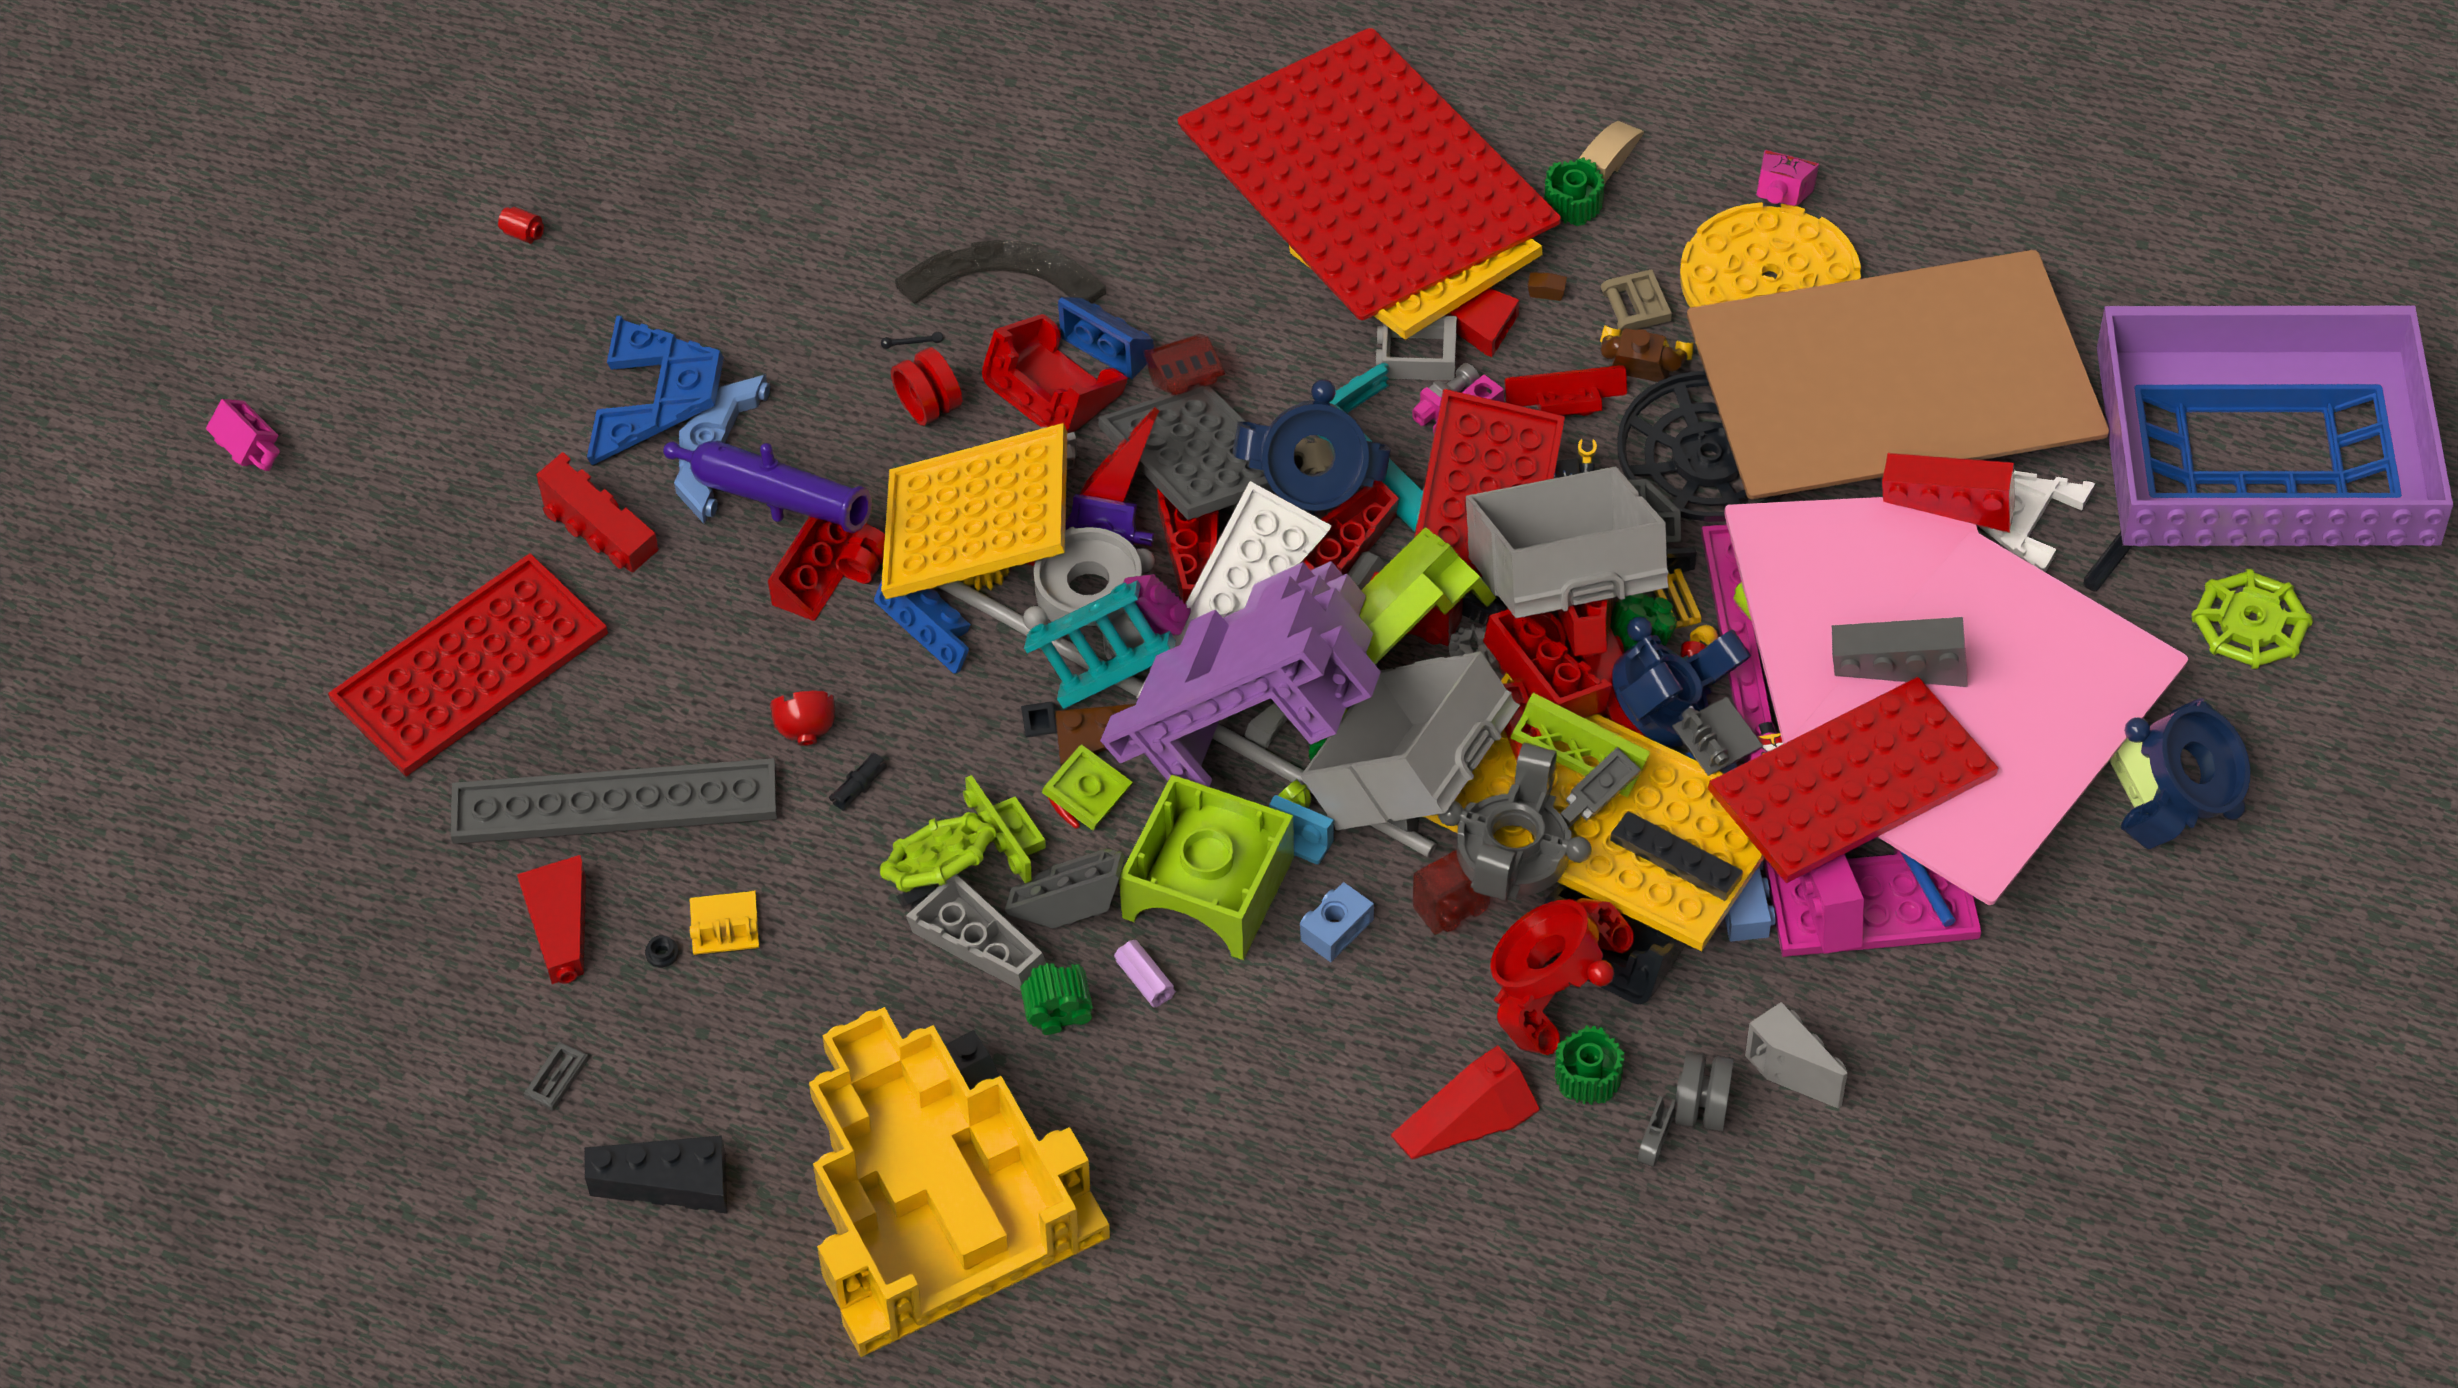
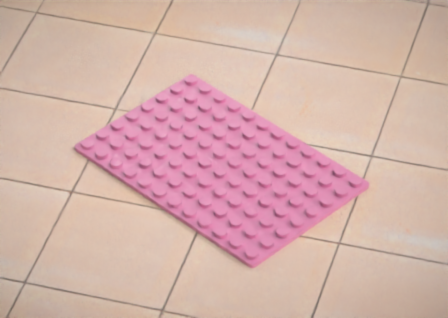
M1883 497L1733 504L1726 506L1724 515L1783 744L1792 738L1843 679L1841 676H1835L1832 625L1893 621L1964 537L1971 531L1978 533L1976 524L1883 502Z
M1971 531L1893 621L1963 617L1968 687L1925 685L1998 766L1996 776L1878 836V838L1985 904L1993 905L2126 741L2125 724L2131 718H2144L2186 666L2188 657L1983 535ZM1843 677L1790 740L1906 682Z

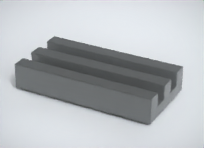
M559 1042L523 1093L524 1098L530 1101L533 1100L536 1104L544 1105L547 1109L554 1111L588 1061V1054ZM563 1053L568 1054L559 1068L552 1074L551 1080L542 1093H537V1090ZM574 1058H576V1060L574 1061V1063L572 1064V1066L570 1067L562 1081L559 1083L551 1097L548 1098V1096L550 1095L556 1084L559 1082V1080L561 1079L569 1065L572 1063Z

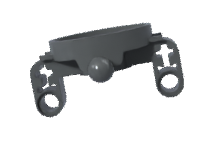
M1524 742L1517 760L1515 785H1511L1508 794L1492 796L1479 803L1470 802L1464 810L1461 804L1454 800L1446 813L1438 814L1443 824L1447 826L1458 824L1457 858L1463 872L1472 881L1471 888H1473L1474 892L1507 901L1508 898L1516 900L1517 897L1533 895L1555 884L1565 872L1569 859L1573 862L1581 863L1590 857L1592 848L1589 841L1583 837L1571 838V830L1568 829L1560 813L1553 808L1556 796H1552L1550 793L1555 778L1557 751ZM1514 825L1529 830L1535 840L1525 847L1512 848L1500 844L1493 835L1502 827Z

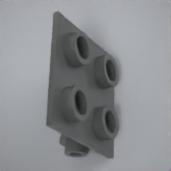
M1728 697L1717 701L1701 711H1694L1693 708H1688L1682 713L1684 719L1672 725L1675 732L1708 777L1763 748L1761 742Z

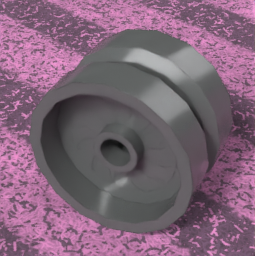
M1686 1050L1683 1072L1679 1073L1675 1102L1678 1103L1675 1125L1693 1128L1697 1123L1699 1107L1705 1108L1703 1122L1705 1129L1723 1132L1734 1058L1717 1055L1713 1059L1711 1074L1708 1076L1704 1075L1706 1065L1704 1053Z

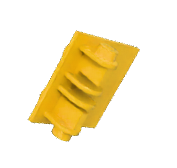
M755 891L690 898V937L692 939L693 955L759 948Z

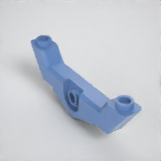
M766 374L718 387L715 406L696 414L679 431L680 447L694 451L699 445L707 441L714 440L725 443L739 412L757 408L761 400L766 401L768 399L770 384L767 383ZM679 459L680 471L674 482L676 494L705 524L707 517H714L717 510V500L714 499L713 490L710 487L699 483L694 478L690 469V463Z

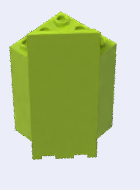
M1425 527L1361 590L1366 598L1359 617L1373 632L1366 654L1376 664L1434 606L1445 615L1469 591L1487 607L1496 597L1482 578L1458 556L1450 544L1445 543L1440 537L1432 534Z

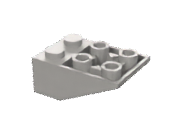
M1780 1002L1749 1023L1745 1057L1767 1080L1833 1107L1839 1108L1842 1106L1847 1079L1846 1067L1839 1058H1833L1825 1049L1822 1040L1816 1034H1811L1803 1026L1799 1015L1795 1011H1789Z

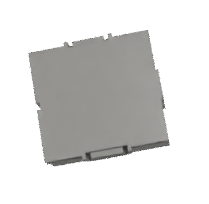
M1616 466L1466 496L1468 557L1482 574L1483 581L1495 596L1498 595L1515 618L1560 609L1567 611L1568 606L1616 596L1621 600L1625 599V596L1669 588L1665 522L1642 496H1639V492Z
M1481 651L1464 654L1462 657L1459 655L1418 661L1412 665L1396 667L1395 670L1393 668L1380 670L1381 673L1372 697L1349 708L1341 719L1337 733L1328 737L1301 774V778L1327 813V817L1333 819L1335 830L1386 823L1389 819L1398 821L1447 812L1467 781L1473 779L1472 771L1480 763L1493 742L1500 740L1502 737L1500 735L1520 706L1512 698L1511 692L1506 690Z

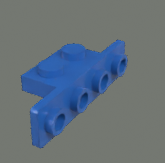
M881 580L874 597V602L952 673L960 672L969 648L957 637L967 633L971 624L932 589H924L905 596L885 599L881 591Z

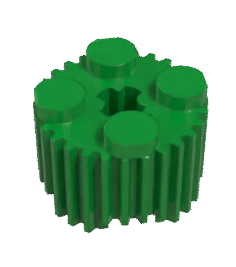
M1582 157L1575 162L1572 160L1569 163L1563 161V164L1561 162H1554L1553 166H1550L1549 170H1547L1544 200L1561 216V220H1564V223L1570 222V224L1575 226L1585 225L1587 221H1591V217L1595 218L1596 214H1599L1600 210H1602L1605 184L1603 175L1596 168V162L1591 163V159L1585 160V157Z
M1639 593L1625 596V599H1618L1612 610L1610 628L1614 636H1619L1624 652H1626L1638 643L1632 640L1627 632V625L1633 618H1647L1652 625L1651 635H1657L1661 640L1660 644L1664 646L1667 645L1673 634L1677 621L1671 612L1673 605L1669 601L1661 597L1654 600L1653 597L1649 598L1646 594Z
M1045 963V965H1038V968H1032L1031 977H1028V980H1025L1020 986L1026 1019L1029 1024H1032V1027L1037 1026V1029H1042V1034L1051 1035L1060 1033L1062 1026L1082 1025L1092 1019L1091 1009L1093 1007L1086 972L1083 967H1080V964H1071V968L1060 967L1057 969L1054 964Z
M1588 1025L1585 1026V1029L1578 1030V1034L1572 1032L1571 1037L1566 1036L1564 1041L1558 1043L1555 1060L1556 1085H1559V1091L1562 1095L1570 1100L1576 1099V1103L1582 1101L1583 1104L1589 1102L1590 1105H1593L1594 1101L1599 1104L1612 1099L1613 1092L1617 1093L1618 1087L1621 1086L1623 1076L1624 1052L1622 1049H1619V1043H1615L1614 1038L1610 1039L1609 1034H1606L1602 1027L1598 1030L1596 1026L1589 1028Z

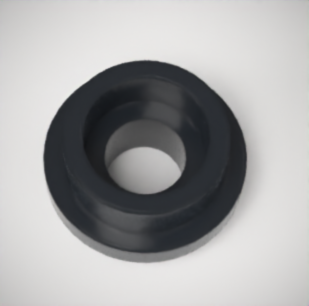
M664 935L652 938L645 949L647 961L652 966L659 968L673 964L679 954L676 942ZM660 950L668 951L663 955H656Z

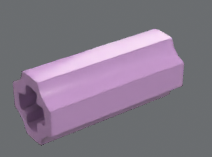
M1130 940L1118 948L1114 955L1116 962L1152 1007H1158L1173 997L1176 992L1173 984L1137 940Z

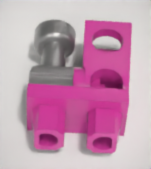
M1464 363L1456 370V378L1447 384L1436 381L1429 388L1426 387L1420 392V402L1412 410L1413 420L1420 426H1425L1432 419L1437 421L1443 389L1460 392L1466 387L1467 389L1462 393L1504 402V389L1485 374L1480 377L1472 365ZM1487 388H1489L1492 391L1491 394L1487 392Z

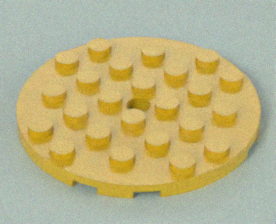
M1751 203L1720 212L1708 219L1697 229V233L1690 242H1687L1683 251L1680 283L1686 302L1692 308L1861 279V265L1857 252L1850 240L1837 226L1826 218L1821 217L1818 219L1805 213L1804 208L1781 203V207L1763 206V203ZM1770 271L1776 273L1777 277L1775 279L1774 277L1762 276V274Z

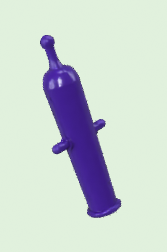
M714 440L699 445L694 451L681 448L676 442H669L663 448V453L668 459L674 460L678 458L689 462L692 474L699 483L713 489L765 503L770 507L772 519L775 522L783 520V509L841 525L844 531L853 534L862 529L868 521L871 512L872 498L867 488L862 486L850 488L780 463L774 458L773 449L769 443L761 445V456Z

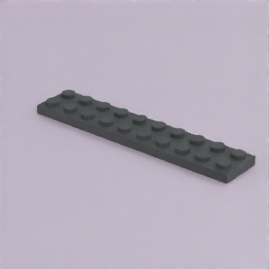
M775 758L452 783L451 840L453 844L777 819Z

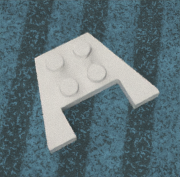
M2014 471L2015 507L2010 533L1978 526L2011 553L2046 572L2055 557L2056 549L2029 538L2031 532L2052 498L2083 510L2094 491L2095 483L2083 481V485L2068 483V478L2056 477L2055 480L2037 478V474Z

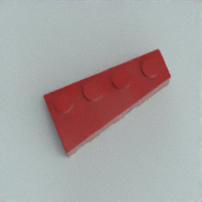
M1614 597L1568 606L1567 611L1557 610L1575 656L1592 657L1597 653L1607 652Z

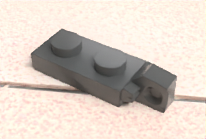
M1618 747L1582 779L1566 798L1570 805L1560 815L1565 820L1568 828L1578 821L1581 816L1586 821L1592 816L1594 817L1640 774L1641 769Z

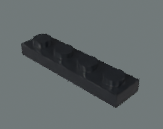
M1629 811L1611 832L1610 841L1724 901H1726L1742 879L1743 871Z

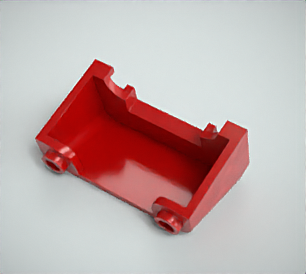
M1044 314L994 329L982 367L983 380L990 389L1040 427H1050L1064 423L1067 433L1076 432L1117 399L1125 389L1128 377L1117 369L1106 368L1100 372L1098 379H1096L1058 350L1061 338L1060 330Z

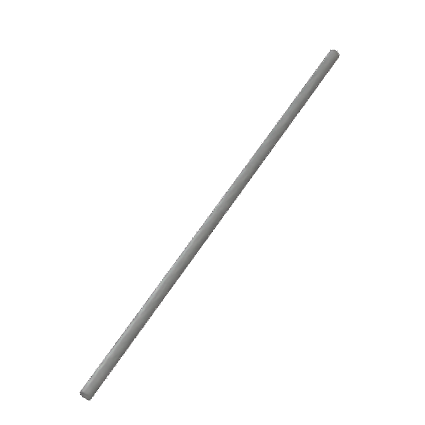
M960 581L937 586L1026 636L1030 631L1025 626L1022 615ZM1062 637L1052 641L1060 655L1087 670L1089 669V666L1073 643ZM1130 676L1115 685L1137 697L1144 682ZM1220 724L1217 725L1212 739L1290 782L1298 779L1302 785L1306 784L1301 778L1304 770ZM1389 822L1370 825L1428 858L1436 849L1437 844L1415 831L1406 832Z

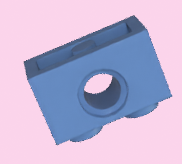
M1343 882L1336 890H1330L1324 896L1322 903L1314 911H1309L1304 915L1300 922L1301 941L1329 962H1332L1374 920V903ZM1330 920H1339V922H1330Z

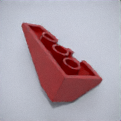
M1497 1045L1468 1065L1391 1133V1137L1413 1160L1448 1149L1452 1145L1465 1141H1475L1488 1134L1514 1129L1540 1111V1108L1520 1068Z

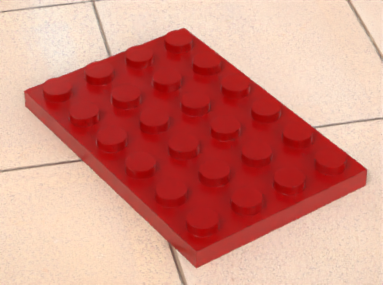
M1443 389L1414 538L1426 527L1432 534H1436L1445 543L1450 544L1458 556L1482 577L1480 571L1468 557L1466 496L1554 479L1565 416Z

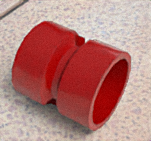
M864 525L861 530L853 533L848 540V545L843 548L836 559V566L842 575L859 583L868 584L878 571L879 564L883 562L885 534L869 525Z

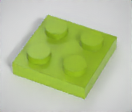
M1081 744L1047 782L1042 793L1094 831L1130 789L1133 782Z

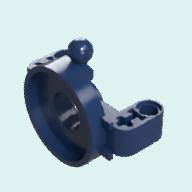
M1326 379L1318 380L1313 384L1311 395L1314 400L1303 401L1298 405L1288 408L1277 416L1270 426L1251 422H1238L1233 447V454L1236 458L1250 461L1249 468L1263 470L1269 485L1280 498L1315 516V511L1330 509L1342 504L1361 485L1373 487L1374 480L1386 481L1391 453L1388 445L1366 441L1365 435L1357 422L1342 408L1329 403L1335 397L1336 388L1331 381ZM1309 435H1320L1327 438L1334 448V458L1331 465L1319 474L1302 472L1294 462L1296 445Z
M1635 617L1627 625V632L1629 637L1638 643L1623 653L1613 666L1612 682L1615 695L1626 716L1644 735L1665 746H1682L1684 743L1672 725L1684 719L1682 713L1688 708H1693L1694 711H1701L1708 707L1707 695L1712 693L1709 686L1724 678L1748 660L1751 655L1732 629L1714 640L1699 653L1688 657V655L1681 657L1668 647L1661 645V640L1657 635H1651L1652 625L1647 618Z
M2199 698L2173 710L2164 718L2154 722L2151 726L2141 717L2131 718L2125 724L2124 731L2128 740L2134 743L2142 742L2141 753L2146 758H2149L2151 770L2158 785L2153 800L2132 809L2125 816L2121 824V829L2144 848L2151 849L2176 838L2183 831L2186 824L2193 828L2198 818L2208 819L2222 814L2223 817L2229 820H2236L2245 813V802L2243 799L2250 783V763L2245 745L2234 726L2206 700ZM2182 749L2189 751L2195 757L2200 767L2201 778L2199 784L2192 781L2184 772L2180 758Z

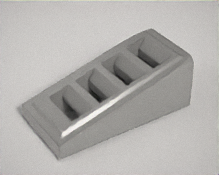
M1274 702L1250 721L1244 736L1249 741L1263 748H1268L1288 718Z

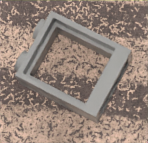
M1443 316L1409 337L1444 339L1443 359L1390 357L1391 338L1402 337L1385 324L1378 326L1377 344H1382V349H1376V366L1381 363L1388 364V374L1385 376L1389 379L1453 380L1455 378L1457 316Z

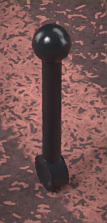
M934 332L932 336L893 340L885 337L881 340V346L888 349L893 345L932 341L934 343H941L943 341V334L941 332Z

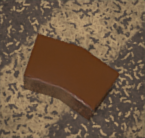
M1530 272L1528 281L1529 296L1532 298L1561 301L1567 277L1552 273Z

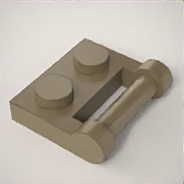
M1652 269L1612 278L1601 284L1602 293L1605 297H1608L1617 317L1618 329L1628 328L1636 330L1671 321L1672 313ZM1627 291L1636 315H1628L1619 292Z

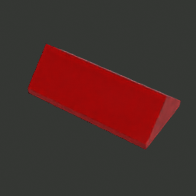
M809 516L768 579L772 606L815 621L844 576L836 566V559L843 548L848 545V540L852 533L844 531L841 525Z

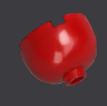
M825 691L795 692L791 700L784 701V696H780L770 703L771 717L777 731L785 738L797 741L800 746L817 743V738L822 737L831 729L835 719L834 696L831 694L828 697V693Z

